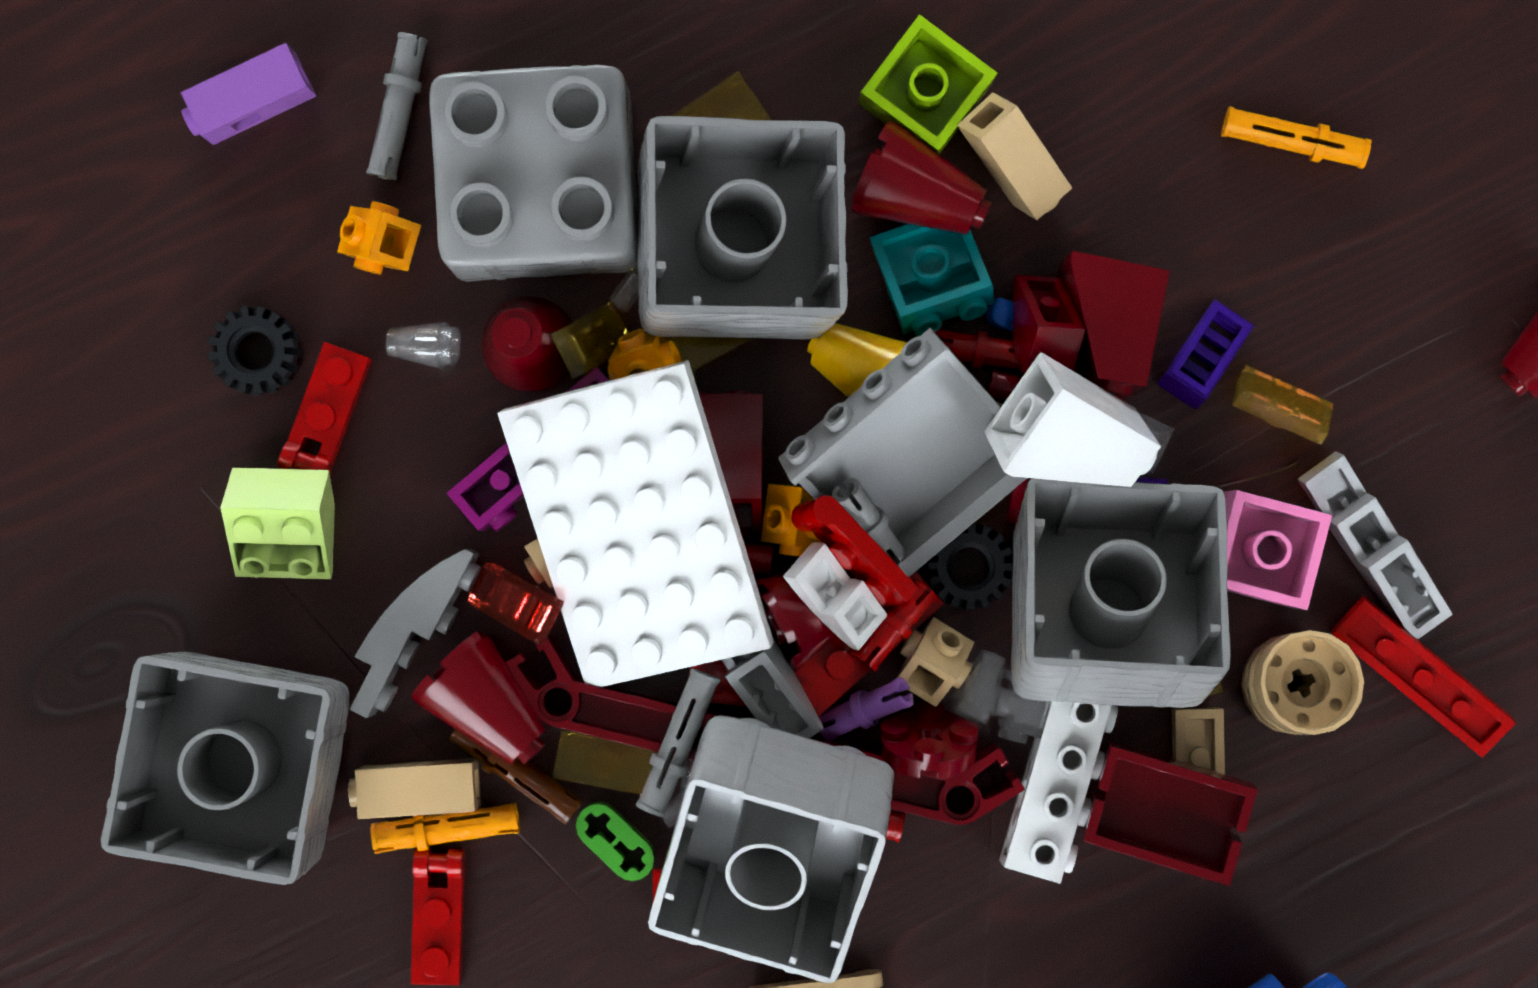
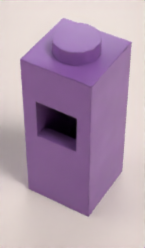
M287 43L180 92L187 105V108L182 109L181 113L191 133L194 136L200 134L213 145L316 97L297 54Z

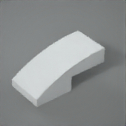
M812 542L783 576L809 609L834 634L854 650H859L887 617V613L864 581L850 579L825 543Z

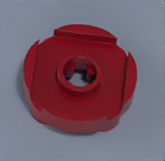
M921 701L916 704L915 710L905 711L882 721L880 725L881 755L883 761L888 763L893 770L906 776L921 778V770H937V779L953 777L967 771L975 763L979 728L976 723L958 714L944 711L941 703L935 707L927 701Z

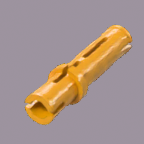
M1231 106L1227 109L1221 131L1222 137L1228 136L1267 147L1308 155L1309 161L1320 163L1322 159L1356 166L1359 169L1365 167L1372 143L1371 139L1368 138L1363 139L1330 131L1329 125L1319 123L1316 128L1276 117L1238 110ZM1253 127L1286 134L1290 137L1253 129ZM1302 138H1303V139L1312 140V141L1318 142V143L1316 144V143L1304 141V140H1302ZM1319 143H1325V144L1337 146V147H1339V149H1338V148H1334V147H1329V146H1327V145H1323V144H1319Z
M514 802L494 807L478 808L475 812L428 816L417 815L413 816V818L398 821L371 823V843L374 853L379 854L381 852L416 847L418 851L429 850L430 845L471 840L501 834L520 833L517 804Z

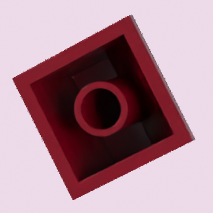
M1071 251L1059 263L1057 275L1058 278L1062 279L1086 329L1077 358L1081 376L1123 400V397H1131L1132 393L1147 387L1170 270Z
M698 390L743 540H760L762 532L763 394H752L745 390H732L727 393H703Z

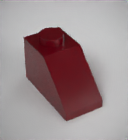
M1015 275L1013 281V350L1023 374L1026 373L1040 352L1074 371L1086 329L1062 279Z

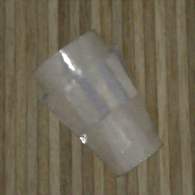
M447 322L390 328L386 338V350L389 356L443 370L447 365L455 366L458 363L461 354V334L458 327H449Z
M979 650L977 657L972 662L973 666L967 678L959 689H955L950 697L954 701L950 711L969 721L987 725L990 715H996L1006 659L995 653Z

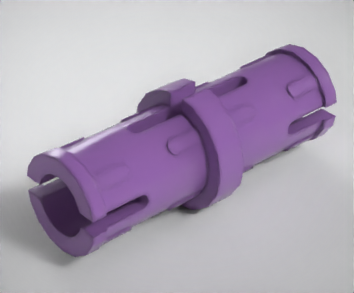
M898 677L892 682L870 692L860 690L851 694L849 701L832 707L819 716L822 724L835 721V724L820 731L821 735L826 740L832 741L838 736L856 728L868 729L876 726L880 718L911 707L913 705L912 693L894 698V695L910 689L908 683L903 678Z

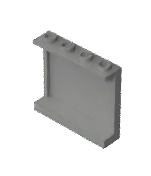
M931 328L921 336L907 342L898 356L881 370L871 373L857 391L844 402L831 407L822 421L805 435L795 438L788 445L786 451L778 457L789 480L795 486L799 483L813 498L823 495L831 496L837 485L845 496L851 498L850 493L842 482L850 478L859 480L873 505L879 506L884 510L889 518V528L899 542L904 545L906 555L902 561L897 559L892 550L888 549L887 552L908 577L1027 479L1024 477H1013L1003 471L984 433V430L1001 408L1000 405Z

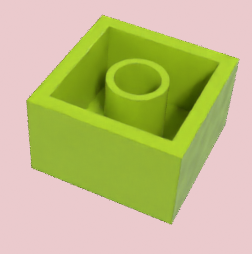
M919 14L862 89L858 104L885 125L888 121L899 124L940 154L958 131L957 125L973 111L992 86L997 72Z

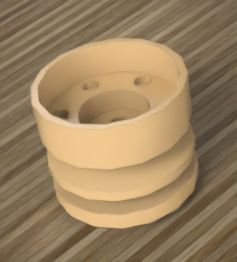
M1307 630L1271 637L1257 646L1244 664L1241 688L1245 705L1255 719L1269 729L1292 735H1317L1335 731L1352 718L1362 701L1364 677L1360 661L1346 643L1329 633ZM1293 676H1301L1303 684L1297 687V691L1290 692L1287 684L1293 681Z

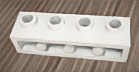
M1066 701L1044 702L1021 782L1025 790L1017 796L999 861L1005 868L1061 884L1064 872L1069 874L1072 872L1078 852V846L1072 844L1077 825L1084 827L1089 816L1091 799L1086 798L1090 780H1097L1100 776L1105 753L1099 751L1104 732L1110 734L1114 728L1118 713L1117 705L1085 704Z

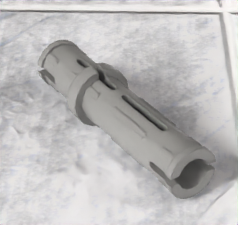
M398 32L390 73L384 74L383 84L387 88L369 166L366 170L368 175H378V178L397 181V171L415 93H420L422 83L418 79L425 49L428 45L427 39L423 37L416 39L417 35L405 32Z
M691 668L690 676L673 713L658 754L652 753L649 760L652 768L642 794L636 803V806L641 810L659 817H665L667 806L680 777H685L689 769L685 763L701 728L716 686L720 682L719 678ZM695 699L696 703L693 707V710L691 712L685 730L682 734V737L680 738V733L682 731L684 723L687 719V716ZM676 747V752H675V754H674V756H673V759H672V761H671V763H670V765H669V768H668V770H667V774H666V776H665V779H664V781H663V783H662V785H661L660 782H661L662 777H663V775H664V772H665V770H666V768H667V766H668V764H669V761H670V759H671V755H672V753H673V750H674V748Z

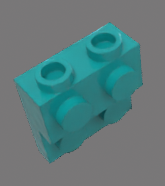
M906 224L869 237L903 335L914 331L916 336H921L929 328L936 332L941 328L942 321L959 315L962 320H974L986 313L988 305L994 304L993 285L971 231L966 235Z

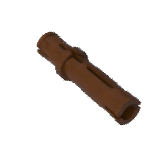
M456 729L449 738L450 742L465 750L474 759L483 764L482 770L489 775L494 772L500 778L506 780L515 789L551 813L552 816L565 826L584 801L530 762L524 765L517 759L513 764L509 765Z

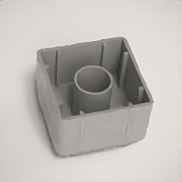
M607 65L546 66L483 72H452L439 75L433 80L429 92L438 249L443 262L459 280L472 282L589 273L595 275L601 273L632 272L638 269V202L634 168L633 110L630 90L619 69Z
M658 116L650 119L645 130L637 169L639 317L645 332L659 337H733L803 340L818 338L829 330L831 326L835 325V322L845 313L848 302L846 207L844 197V175L846 173V165L844 163L845 132L840 124L827 121L745 120L686 116Z
M1032 478L1027 484L1013 534L1011 681L1016 694L1022 698L1037 701H1066L1119 706L1186 708L1201 704L1230 669L1231 654L1227 596L1226 501L1223 491L1217 487L1206 485H1182L1176 483L1166 485L1135 482L1132 487Z
M193 652L161 653L139 657L133 666L130 679L129 693L125 706L127 710L116 755L111 795L107 801V813L101 836L102 848L106 852L120 856L193 867L245 879L281 885L294 883L321 859L324 849L329 815L342 756L344 733L347 726L346 720L350 705L348 687L343 682L334 678Z
M722 715L713 717L708 721L703 730L650 911L649 929L668 938L684 941L692 945L704 946L823 983H833L837 980L842 970L858 917L864 906L886 843L894 784L893 769L888 763L866 756L856 748L833 746L774 729L757 719H738Z

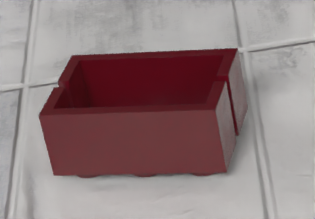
M1110 740L1098 780V788L1105 791V794L1095 791L1083 832V842L1230 886L1242 847L1239 835L1231 833L1230 828L1233 825L1236 831L1246 833L1258 792L1256 786L1252 782Z

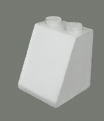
M1042 352L1036 357L984 430L1003 471L1013 477L1132 487L1140 475L1147 473L1151 469L1157 458V452L1161 448L1135 407Z

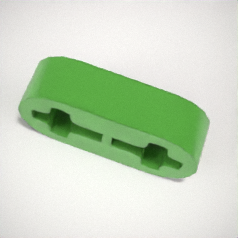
M592 802L583 808L576 822L577 834L582 842L624 880L636 881L647 876L653 868L655 861V851L650 841L614 806L607 802ZM592 813L594 816L599 817L603 813L607 814L610 819L606 826L616 837L611 841L603 832L599 831L594 836L590 834L587 829L591 822L587 815ZM619 841L632 851L638 846L644 850L641 860L645 865L642 868L635 864L629 868L624 867L622 862L625 854L616 846Z

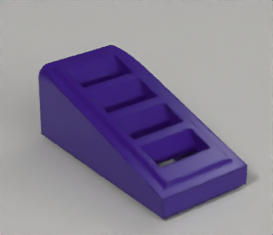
M1214 299L1157 384L1191 408L1198 409L1207 400L1254 325ZM1213 321L1234 335L1232 341L1210 328V323ZM1200 338H1203L1224 352L1222 356H1219L1198 342ZM1189 355H1193L1212 368L1211 372H1207L1188 359Z

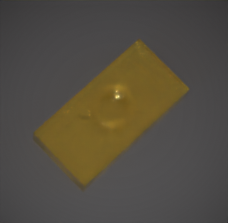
M610 301L553 332L551 336L573 379L609 359L618 345L617 340L627 334L628 331L614 303Z
M1245 365L1238 377L1232 406L1257 416L1272 426L1284 428L1320 445L1329 433L1333 409L1331 402Z
M563 729L560 734L552 778L641 795L652 768L649 760L652 753H656V751Z

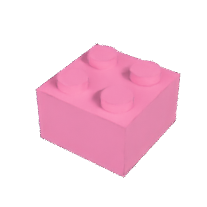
M1239 490L1224 491L1227 519V591L1293 609L1308 610L1332 515Z

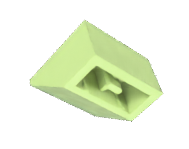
M232 468L220 509L235 577L331 579L333 573L335 503L329 470Z

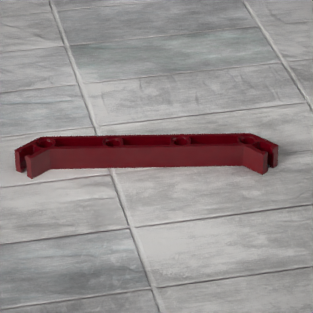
M552 635L535 644L539 652L545 651L556 673V679L549 681L543 687L538 685L523 664L526 661L523 653L505 662L536 715L542 722L557 728L658 752L678 705V702L609 685L597 687L585 684L583 679L577 678ZM556 687L563 688L570 693L572 707L569 712L557 713L549 707L547 700L551 689ZM691 706V709H690V711H689V714H688V716H687L686 721L689 720V717H690V715H691V712H692L694 706ZM707 710L702 725L705 727L710 719L719 715L738 719L740 717ZM818 736L809 738L833 746H850L860 750L866 756L883 761L879 751L834 740L828 741ZM994 743L976 754L975 763L971 768L953 777L937 779V770H921V778H916L893 770L894 784L891 809L951 824L965 825L977 820L1018 795L1025 788L1011 769L1004 773L1008 780L1007 782L986 793L981 794L979 788L973 783V778L995 761L1001 767L1009 764L1000 747ZM698 745L692 746L687 759L694 761ZM676 747L673 750L672 756H674L676 752ZM955 786H965L971 792L969 804L960 810H953L946 805V795Z

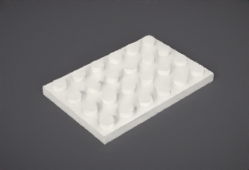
M689 360L505 408L497 413L585 684L604 687L766 650L772 647L774 640Z

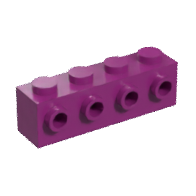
M596 366L567 392L609 380ZM507 442L447 492V495L478 531H487L490 527L496 532L501 530L519 514L514 507L525 498Z

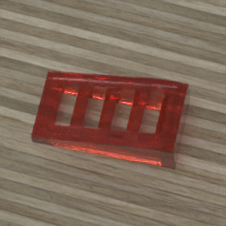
M487 561L484 564L467 598L468 603L481 612L541 646L564 603L561 599L517 572L493 561ZM540 600V603H539V605H538V607H537V609H536V611H535L533 617L531 618L529 624H527L528 621H529V619H530V617H531V615H532V613H533V611H534V609H535V607H536V605H537V603H538V601Z

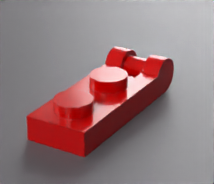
M327 342L323 343L289 438L280 453L278 468L329 470V473H331L373 359ZM308 438L322 443L317 456L304 452Z
M823 495L794 507L791 515L794 526L802 532L812 531L822 543L827 545L843 569L849 570L857 580L864 581L880 605L888 607L907 602L918 589L916 584L836 499Z
M415 848L413 854L411 984L459 986L462 982L465 850L449 849L447 854L431 853L430 848L425 851H418ZM431 872L447 873V885H431Z

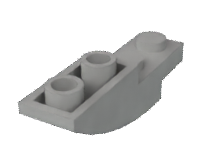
M464 549L443 560L414 581L384 611L355 655V658L371 665V668L349 710L365 718L376 715L378 710L382 712L387 710L398 689V686L392 684L400 666L407 669L419 649L420 643L414 641L416 635L418 634L427 640L437 638L439 632L446 635L454 624L459 609L453 605L462 589L469 592L480 573L481 566L475 563L480 555L479 552L473 549Z

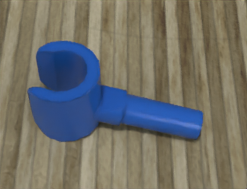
M1001 297L994 298V304L989 306L986 315L988 323L993 327L1013 333V302Z

